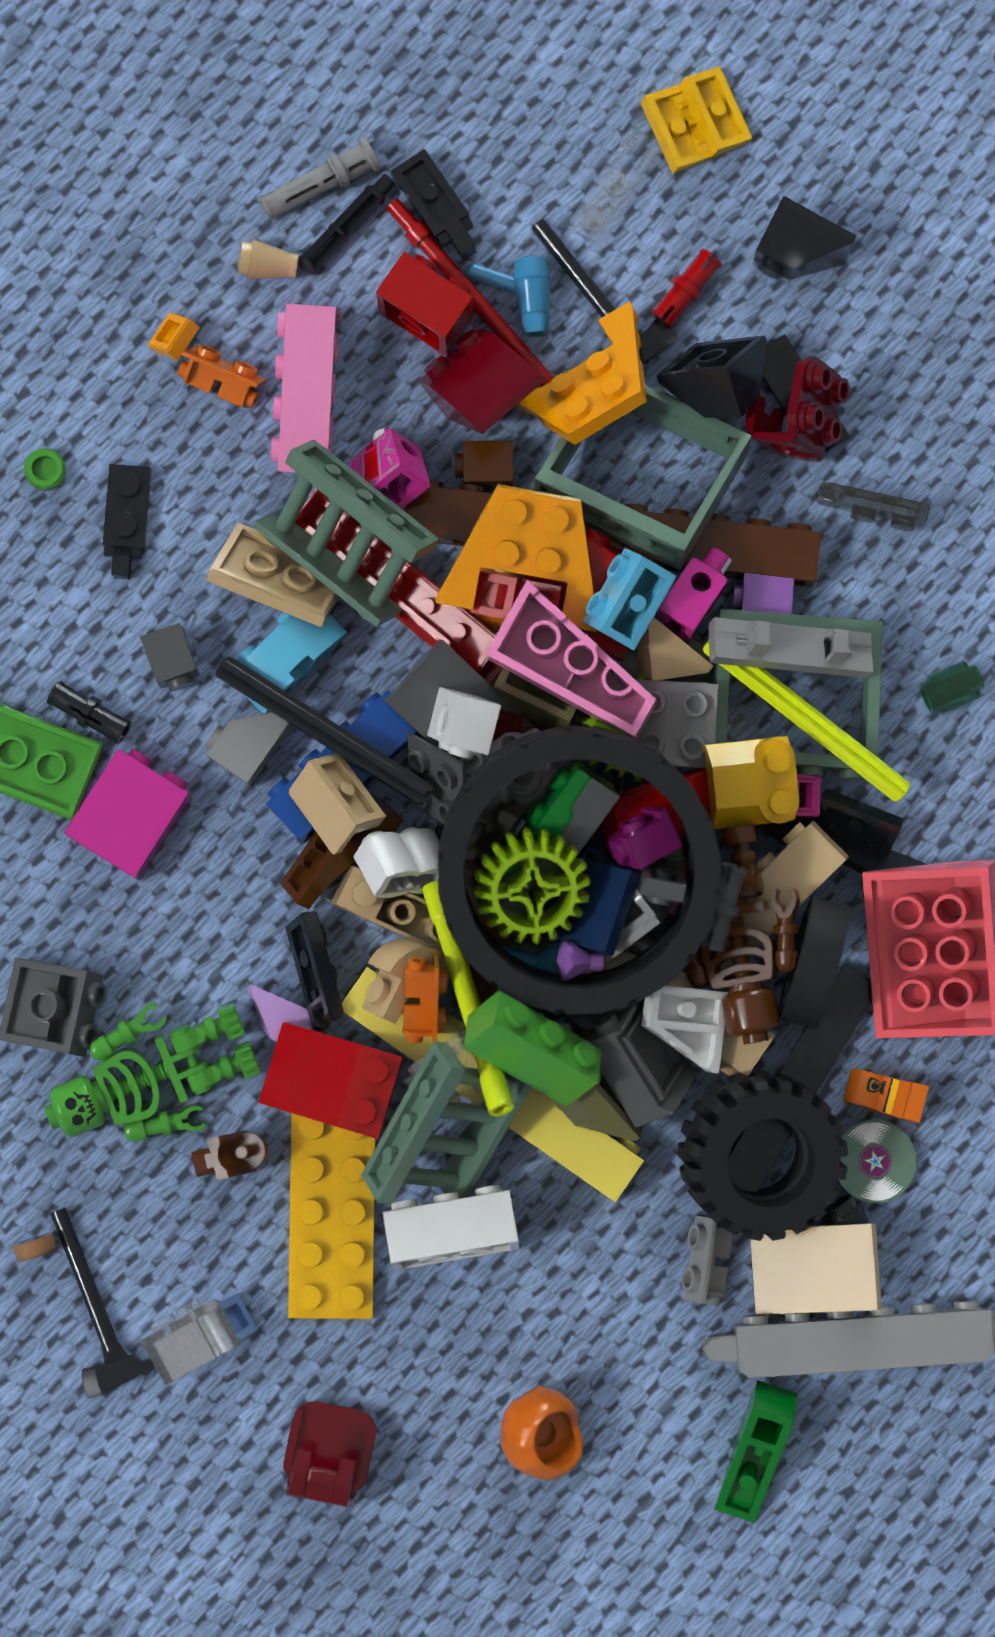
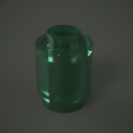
M964 660L926 677L927 681L919 684L922 699L931 714L939 711L945 714L980 698L979 689L984 688V682L978 668L975 665L969 667Z

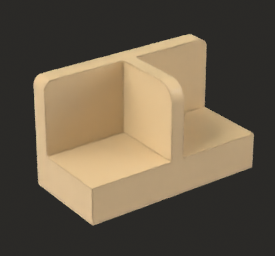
M336 753L309 760L289 789V795L332 854L342 852L355 833L378 827L386 817L346 760Z

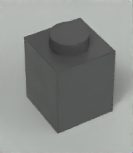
M180 623L141 636L156 682L161 689L168 687L170 692L193 684L192 678L200 674L184 629Z

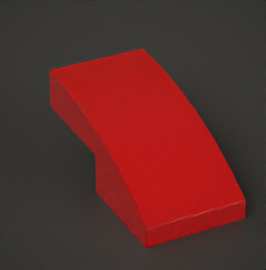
M480 571L474 606L470 612L505 619L527 580ZM529 581L553 605L562 611L566 587Z

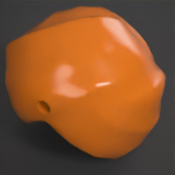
M544 1385L534 1387L522 1396L514 1399L504 1412L500 1432L501 1448L509 1463L526 1476L548 1481L559 1479L572 1471L581 1459L583 1452V1438L578 1425V1412L574 1404L561 1392Z

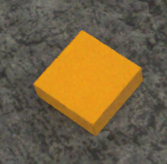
M170 312L148 343V347L159 355L178 361L182 352L187 348L200 327L191 319Z

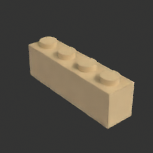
M814 821L806 828L799 822L782 839L788 846L777 857L769 852L755 866L757 873H760L763 880L764 894L746 899V904L768 901L769 910L744 914L741 917L743 918V927L756 928L771 934L773 932V925H777L776 910L773 909L771 901L772 892L775 888L781 891L779 900L785 906V910L786 906L792 901L790 890L796 888L800 895V906L849 857ZM746 935L745 939L747 940L746 944H748V947H758L762 943L760 939ZM727 940L726 945H725V947H726L725 951L730 950V949H729V948H730V945H729V942H730V941H728V940ZM716 951L715 957L722 952ZM731 958L724 962L720 967V971L732 967L734 964L732 963L733 959Z

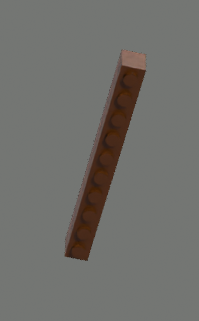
M429 479L430 487L406 506V513L440 539L438 544L464 547L492 493H485L484 487L472 484H461L459 489L443 488L442 482ZM624 504L683 534L693 517H689L688 511L669 508L665 509L664 514L648 512V507L644 505ZM714 513L681 571L645 553L643 554L650 561L667 571L683 572L692 558H697L702 562L710 548H716L724 552L732 560L723 574L726 578L742 580L744 573L793 578L794 586L812 588L816 582L821 532L812 531V526L801 523H789L787 528L772 527L770 521L759 518L746 519V523L730 522L729 516ZM584 524L585 531L587 532L589 526ZM610 537L609 544L621 550L628 546Z

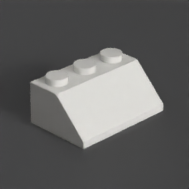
M493 1185L475 1189L476 1196L459 1199L458 1193L454 1192L434 1196V1203L417 1206L416 1200L392 1203V1211L383 1212L390 1261L395 1271L519 1250L510 1190L501 1191L500 1185Z

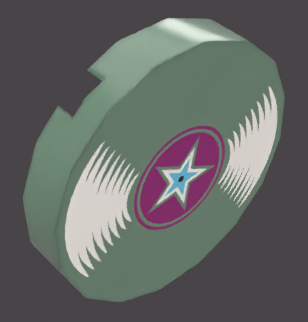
M864 1120L850 1126L843 1133L841 1138L847 1142L848 1155L841 1157V1162L848 1169L846 1179H838L837 1181L848 1194L866 1203H885L899 1197L911 1185L917 1170L916 1151L910 1137L898 1126L884 1120Z

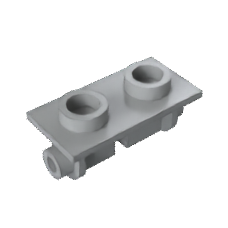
M695 1215L694 1225L691 1226L688 1232V1246L691 1250L689 1265L682 1275V1287L685 1291V1300L719 1305L720 1297H725L728 1267L715 1266V1257L730 1258L733 1234L725 1230L712 1218Z

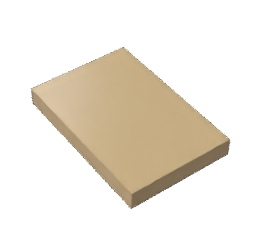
M237 523L210 567L206 579L207 582L321 628L339 598L337 594L284 551L271 545L258 530L241 523Z
M876 1223L808 1226L807 1230L799 1234H795L791 1229L786 1230L785 1239L772 1241L766 1234H763L761 1241L751 1240L756 1315L882 1309Z

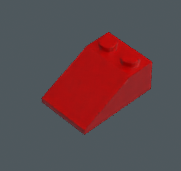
M283 1022L258 1103L380 1139L404 1058Z

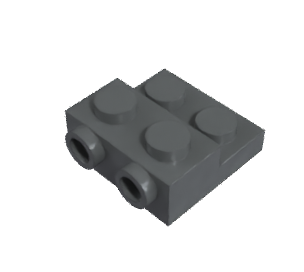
M15 957L0 1025V1040L86 1057L87 1049H90L91 1043L98 1037L97 1027L93 1025L96 1008L102 1007L107 995L106 986L102 983L103 975Z

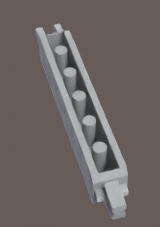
M979 1300L953 1302L954 1310L937 1311V1303H923L911 1305L912 1313L895 1314L894 1306H882L881 1310H870L868 1316L854 1317L852 1311L827 1312V1318L810 1319V1313L785 1314V1321L768 1322V1315L742 1316L743 1324L733 1325L734 1333L717 1334L716 1337L714 1335L712 1337L708 1336L707 1339H704L705 1342L702 1343L703 1347L701 1349H703L705 1357L712 1362L736 1361V1367L748 1378L987 1362L995 1353V1312H991V1309L979 1308Z

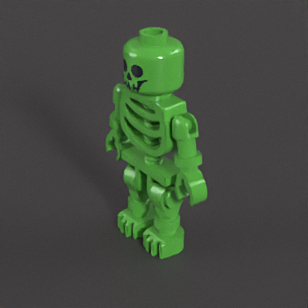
M157 1002L148 1003L131 1021L127 1023L123 1020L117 1024L118 1029L107 1036L103 1034L91 1043L90 1054L94 1059L101 1060L93 1067V1073L97 1081L92 1082L86 1076H79L51 1089L49 1095L51 1104L44 1106L53 1130L61 1127L67 1136H78L102 1126L105 1122V1113L109 1111L116 1125L125 1124L124 1135L132 1142L146 1140L147 1136L163 1133L164 1137L170 1136L173 1130L199 1131L207 1126V1122L204 1120L199 1124H193L187 1119L190 1112L203 1109V1105L199 1103L189 1104L173 1114L168 1115L167 1111L159 1112V1117L147 1118L157 1111L159 1105L158 1083L159 1081L163 1082V1079H171L179 1101L182 1103L188 1100V1094L182 1082L184 1078H187L194 1095H198L212 1089L214 1083L227 1077V1080L236 1078L235 1073L239 1071L243 1072L245 1079L261 1073L249 1041L233 1047L235 1056L228 1058L227 1054L221 1056L218 1063L215 1062L208 1065L206 1060L198 1062L195 1057V1053L201 1050L200 1044L208 1039H211L212 1042L220 1039L219 1035L225 1032L229 1040L245 1034L234 1004L230 1003L218 1008L219 1017L216 1019H212L209 1016L203 1019V1024L192 1027L188 1024L169 1032L175 1049L174 1052L170 1053L163 1033L154 1036L155 1043L163 1060V1064H155L154 1067L151 1066L148 1059L140 1051L132 1047L114 1050L127 1042L129 1045H132L138 1041L136 1038L138 1035L147 1031H155L165 1024L167 1017L164 1016L156 1023L149 1021L142 1023L146 1020V1013L151 1009H156ZM186 1058L189 1065L177 1070L175 1062ZM123 1059H132L139 1063L143 1068L142 1072L134 1073ZM110 1067H117L125 1075L126 1079H118ZM105 1078L109 1080L110 1085L107 1084ZM143 1087H152L153 1096L151 1102L142 1108L141 1090H143ZM132 1092L135 1106L132 1110L127 1111L126 1096L127 1094L131 1095ZM115 1100L119 1101V1107L116 1106Z

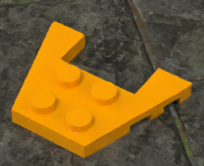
M630 301L598 320L611 341V346L603 351L593 353L586 361L566 373L555 376L551 382L543 387H537L516 405L518 410L526 415L532 414L541 421L542 425L573 445H576L646 403L644 370L639 354L641 341L636 325L638 315Z
M497 484L472 529L468 540L456 558L452 569L440 587L436 603L473 610L480 568L496 569L567 582L562 612L579 629L597 632L595 628L583 622L587 614V604L594 595L581 499Z

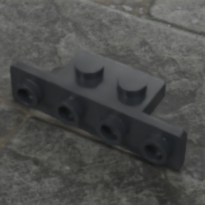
M827 788L820 800L819 817L810 820L795 819L785 823H766L764 829L766 835L785 843L782 839L799 822L806 828L814 821L849 856L842 865L848 866L861 874L865 871L927 865L924 862L891 850L901 830L904 818Z

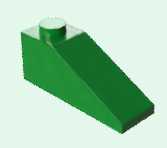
M759 1380L756 1381L739 1428L714 1510L755 1523L794 1423L797 1393Z

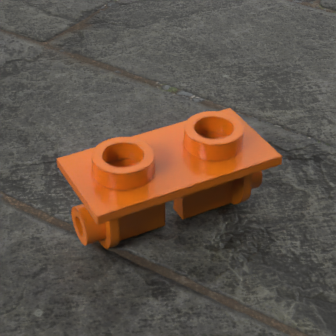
M198 344L197 348L191 347L182 352V356L190 359L189 362L183 360L178 369L177 375L183 377L184 383L211 393L215 381L218 380L222 384L217 397L241 408L245 406L254 407L259 393L253 391V388L263 385L267 380L257 375L258 369L242 361H235L233 365L220 359L221 353L202 344Z
M433 953V964H425L426 960L424 958L413 957L408 960V965L404 967V998H420V1003L404 1002L402 1033L406 1035V1040L410 1043H420L423 1041V1037H431L433 1044L434 1041H437V1033H445L446 1009L438 1007L439 993L447 992V968H439L438 953Z

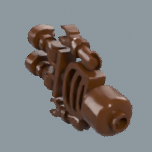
M755 824L721 830L724 847H733L734 854H730L731 862L738 865L737 868L744 867L748 869L737 904L741 907L739 916L733 917L727 938L730 941V950L722 952L715 957L716 951L710 950L707 945L706 948L703 947L701 958L698 949L695 956L687 964L688 970L686 971L689 982L696 988H704L709 983H711L713 989L729 987L730 993L726 994L721 1000L726 1031L732 1037H742L744 1045L768 1041L767 1032L776 1030L780 1025L775 992L769 987H763L762 981L776 979L778 977V969L782 972L793 971L798 963V951H795L794 934H799V925H794L796 910L799 907L800 895L796 888L790 890L792 901L786 906V910L779 900L781 891L775 888L772 892L771 901L773 909L776 910L777 925H773V934H778V947L772 934L756 928L743 927L744 923L741 917L744 914L769 910L768 901L746 904V899L764 894L762 877L760 873H757L753 860L756 859L755 850H751L749 844L759 842ZM683 837L681 838L683 853L688 855L687 839ZM669 914L664 919L666 927L671 923L673 914ZM746 935L760 939L765 949L761 947H748V944H746L747 940L745 939ZM750 954L761 956L765 964L751 963L749 961L751 958L748 956ZM732 958L733 966L720 971L721 965ZM752 970L759 972L758 975H752L751 973H753ZM732 975L737 976L735 979L729 980V977Z

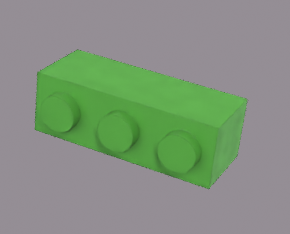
M502 991L496 992L468 1015L464 1049L567 1107L599 1083L602 1052L600 1048Z

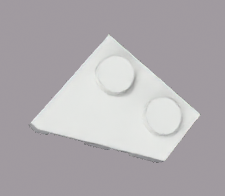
M666 985L645 997L641 1026L704 1071L719 1073L725 1027L721 1000L728 992Z

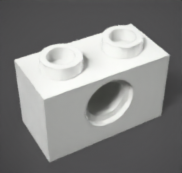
M439 687L427 736L439 741L438 748L449 751L448 753L468 759H473L475 752L488 755L501 705L480 696Z

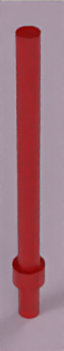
M399 198L392 201L386 210L406 231L404 237L415 249L419 247L447 280L450 277L457 278L470 288V295L473 296L474 311L500 340L545 377L546 380L539 385L540 387L551 382L554 378L553 375L432 238V232L423 220L418 221Z

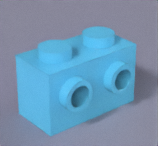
M624 548L622 553L617 555L610 563L607 570L608 578L600 592H596L589 600L586 607L587 614L583 622L626 647L635 650L677 576L644 556Z

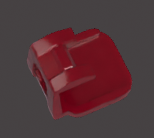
M808 356L804 361H798L787 410V432H781L784 411L774 408L769 416L764 412L766 399L760 395L759 399L747 409L745 419L747 433L752 435L751 439L776 455L804 461L821 462L824 458L826 447L839 442L842 435V423L839 418H836V413L840 403H845L849 397L850 387L848 380L842 378L840 374H837L834 369L817 357Z
M309 1401L302 1404L295 1411L292 1418L283 1462L284 1471L288 1476L285 1495L353 1508L357 1490L362 1488L367 1481L376 1437V1425L370 1415L358 1409L318 1401Z

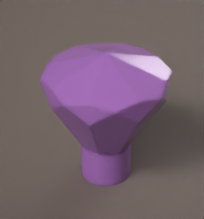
M563 940L556 958L561 981H570L588 970L602 971L604 966L603 954L588 953L573 942Z

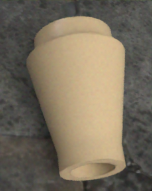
M252 239L251 243L242 241L237 274L246 275L247 280L282 277L295 278L298 254L281 250L255 239Z

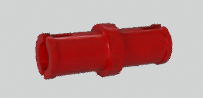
M701 249L681 276L676 275L671 281L673 287L657 307L651 311L652 316L655 319H661L670 308L671 311L664 318L663 322L672 329L674 323L692 301L697 302L700 299V291L714 273L720 269L722 263L715 257L703 269L702 267L712 254L705 249Z

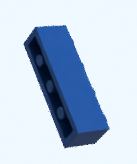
M387 690L382 696L377 692L371 695L360 706L359 710L362 714L352 724L346 720L339 726L393 760L408 746L407 734L410 732L416 736L419 734L384 702L391 693ZM327 747L321 752L314 749L298 766L303 770L309 760L331 755L335 752ZM346 760L364 786L373 778ZM301 770L290 781L284 777L268 792L271 799L266 805L300 842L304 843L315 832V829L289 795V789L302 772Z

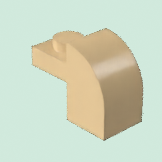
M407 938L394 939L385 943L376 950L368 961V964L380 970L375 980L370 984L366 999L361 1008L396 1024L404 1008V1002L406 1003L408 998H404V967L408 965V960L413 957H420L426 960L425 964H433V953H438L439 968H447L444 954L434 948ZM447 968V981H448V979H449V977H450V974H449V971H448V968Z

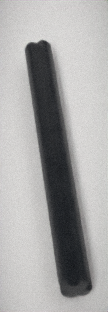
M226 657L219 664L216 671L218 679L416 805L422 806L429 799L433 791L432 784L232 657Z

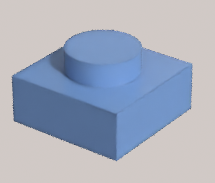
M238 1293L204 1311L211 1331L217 1337L223 1349L257 1331Z

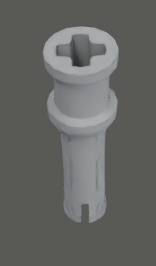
M366 137L360 138L358 145L338 155L334 152L329 154V157L326 158L327 163L264 196H260L259 200L270 221L337 185L340 188H346L351 185V180L370 170L375 172L381 170L377 157Z

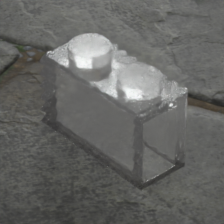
M197 1299L176 1311L180 1318L177 1321L172 1313L150 1325L153 1334L141 1341L165 1385L240 1345V1339L236 1337V1331L232 1330V1324L228 1322V1316L224 1315V1309L219 1307L220 1301L214 1299L202 1306L200 1300Z

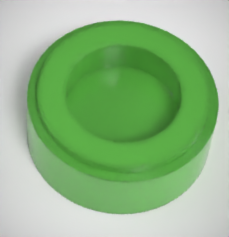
M42 448L35 450L27 457L24 464V473L34 488L50 491L59 487L66 477V464L56 451Z

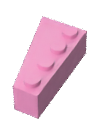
M286 304V312L278 313L277 337H284V353L276 355L275 379H282L281 396H274L273 420L280 421L279 437L272 438L271 462H278V471L296 472L284 462L291 449L311 440H316L329 452L332 450L334 416L331 415V407H334L336 392V374H333V366H336L339 349L338 333L335 332L336 322L341 320V308Z
M526 581L486 652L488 660L616 731L637 740L657 705L656 699L616 661L611 659L587 634L582 632L568 619L559 608L540 593L531 582Z

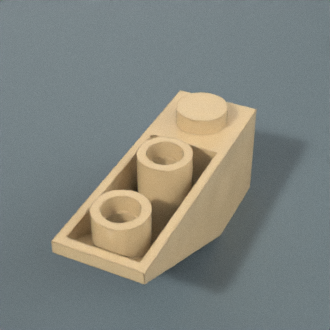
M350 866L344 871L329 904L396 935L415 940L443 953L435 925L431 921L424 899L410 892L391 898H378L374 896L359 868Z

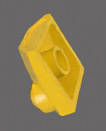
M787 736L702 745V749L705 752L710 813L714 829L749 824L785 823L795 820L799 807L796 760Z

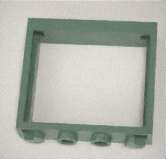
M645 385L647 402L630 413L727 458L726 463L684 534L563 476V472L582 441L573 445L560 436L535 477L534 491L581 499L585 525L595 528L681 571L747 458L752 435L735 428L736 424L725 423L714 417L704 418L687 404L672 398L666 391Z
M719 609L711 615V620L714 617L746 621L756 620L776 624L871 633L873 673L869 677L863 678L860 744L878 757L883 621ZM711 663L713 667L709 671L708 682L719 684L716 743L727 742L730 673L719 664ZM794 752L798 774L823 777V772H837L841 780H864L861 775L834 754Z

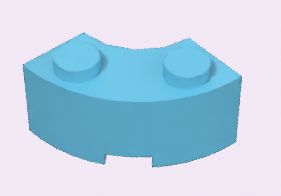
M283 612L277 619L280 625L257 647L253 644L247 647L236 660L288 694H291L302 680L333 652L347 634V631L330 615L321 628ZM248 698L263 714L269 711Z

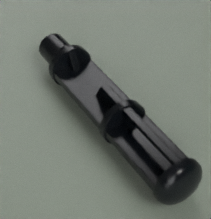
M384 173L373 185H367L364 188L365 190L328 226L329 228L303 255L299 256L298 262L301 268L308 274L316 275L318 270L344 243L349 241V238L375 210L385 203V196L396 185L395 182Z

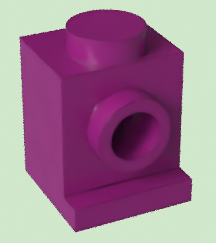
M646 806L641 809V815H636L623 821L620 824L622 829L609 836V851L618 864H621L622 867L640 870L682 847L666 808Z

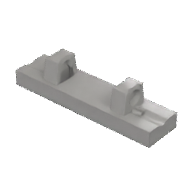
M714 617L708 623L710 663L867 678L873 673L871 633ZM824 643H828L829 655L826 658Z

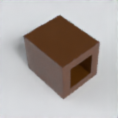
M463 441V453H455V478H463L464 484L478 485L484 487V489H495L497 484L513 487V441Z

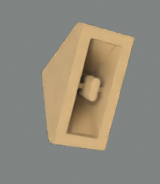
M654 617L637 645L639 674L642 673L644 677L651 681L709 673L713 667L711 663Z

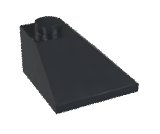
M783 196L756 249L753 261L759 263L758 269L762 273L773 279H779L780 276L788 280L844 265L856 235Z
M763 335L695 343L657 375L658 383L704 418L722 416V419L725 421L738 419L744 416L746 409L760 397L767 348L766 337Z

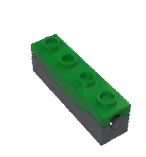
M571 759L567 766L561 765L555 771L549 781V787L551 788L542 801L537 799L528 808L524 816L526 823L517 835L514 834L517 841L523 839L522 832L524 828L530 829L533 839L537 838L538 833L543 828L549 833V842L559 834L565 839L564 847L574 845L579 854L620 798L613 784L588 767L585 768L576 759ZM507 839L502 844L503 848L508 845ZM536 857L539 869L553 871L555 875L565 873L557 863L546 858ZM521 860L510 866L500 881H503L504 876L517 872ZM532 871L531 881L527 882L528 888L525 887L531 901L533 900L532 891L536 890L535 884L538 885ZM509 898L498 899L509 910L519 914H527L524 903L509 901Z

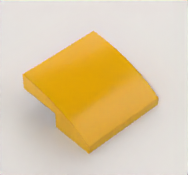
M720 66L687 76L679 85L647 94L640 101L672 174L684 171L743 146L753 139Z

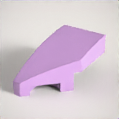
M251 984L249 985L248 993L255 1004L260 1018V1026L267 1033L269 1039L277 1042L283 1022L316 1031L311 1025L306 1008Z

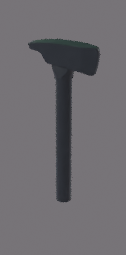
M544 219L538 221L531 230L598 314L604 317L616 310ZM655 319L647 330L642 334L639 333L641 341L639 354L642 364L644 365L655 358L677 340L676 333L660 319Z
M65 1207L50 1213L103 1348L104 1364L98 1367L82 1369L85 1393L88 1398H93L139 1376L161 1359L158 1356L148 1360H142L134 1354L128 1356L118 1342Z

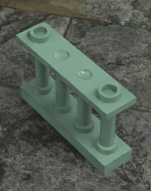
M311 440L291 449L284 463L296 471L299 476L282 512L278 510L256 520L253 527L264 535L271 545L284 551L357 610L364 620L378 627L400 614L402 608L388 598L406 562L412 563L432 553L440 539L316 440ZM314 486L328 497L330 503L313 536H311L296 524L295 521ZM346 511L360 523L361 528L344 561H342L327 549L326 546L343 512ZM375 536H377L391 547L393 552L376 585L373 586L358 574L357 571Z
M434 1041L361 1174L377 1203L392 1204L403 1184L440 1187L444 1194L457 1192L459 1199L469 1197L531 1087L504 1072L514 1109L502 1116H490L485 1099L481 1105L449 1101L459 1084L481 1086L479 1082L480 1074L477 1068L464 1067L449 1043ZM440 1117L472 1121L463 1138L431 1134ZM421 1151L453 1154L444 1171L412 1167Z

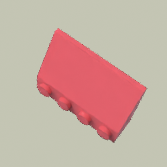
M995 859L953 861L863 872L875 1037L910 1038L995 1035Z

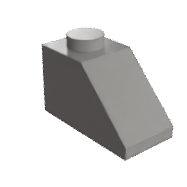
M273 713L230 720L225 728L219 725L206 743V746L210 748L206 755L215 764L251 787L292 728V725Z

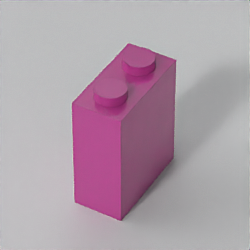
M117 749L64 834L139 881L192 796L184 790L188 783L168 770L163 776L149 768L153 761L134 749H131L128 755Z

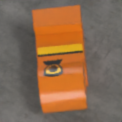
M851 1068L842 1101L868 1108L872 1112L912 1123H920L929 1086Z

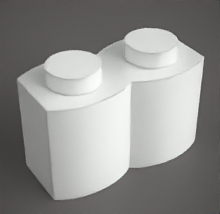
M411 827L399 834L375 831L368 834L362 840L360 847L353 857L374 896L378 898H391L408 892L423 894L422 888L424 885L438 880V849L440 841L435 832L427 828L418 829Z

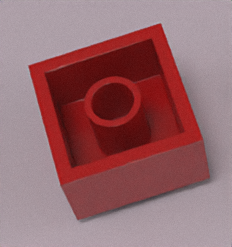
M403 252L376 291L379 314L447 357L455 346L456 341L462 336L474 318L473 296L470 295L471 290L457 278L450 277L447 280L436 273V266L425 257L416 254L413 258L406 252Z

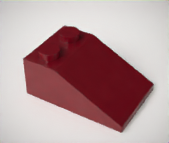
M479 328L477 331L472 329L463 334L455 343L457 348L447 357L440 356L430 362L424 369L426 375L418 382L449 420L483 434L546 379L536 368L496 335Z

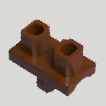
M241 1131L207 1139L209 1148L192 1152V1160L197 1177L215 1173L217 1181L256 1172L257 1167L266 1161L268 1146L260 1134Z

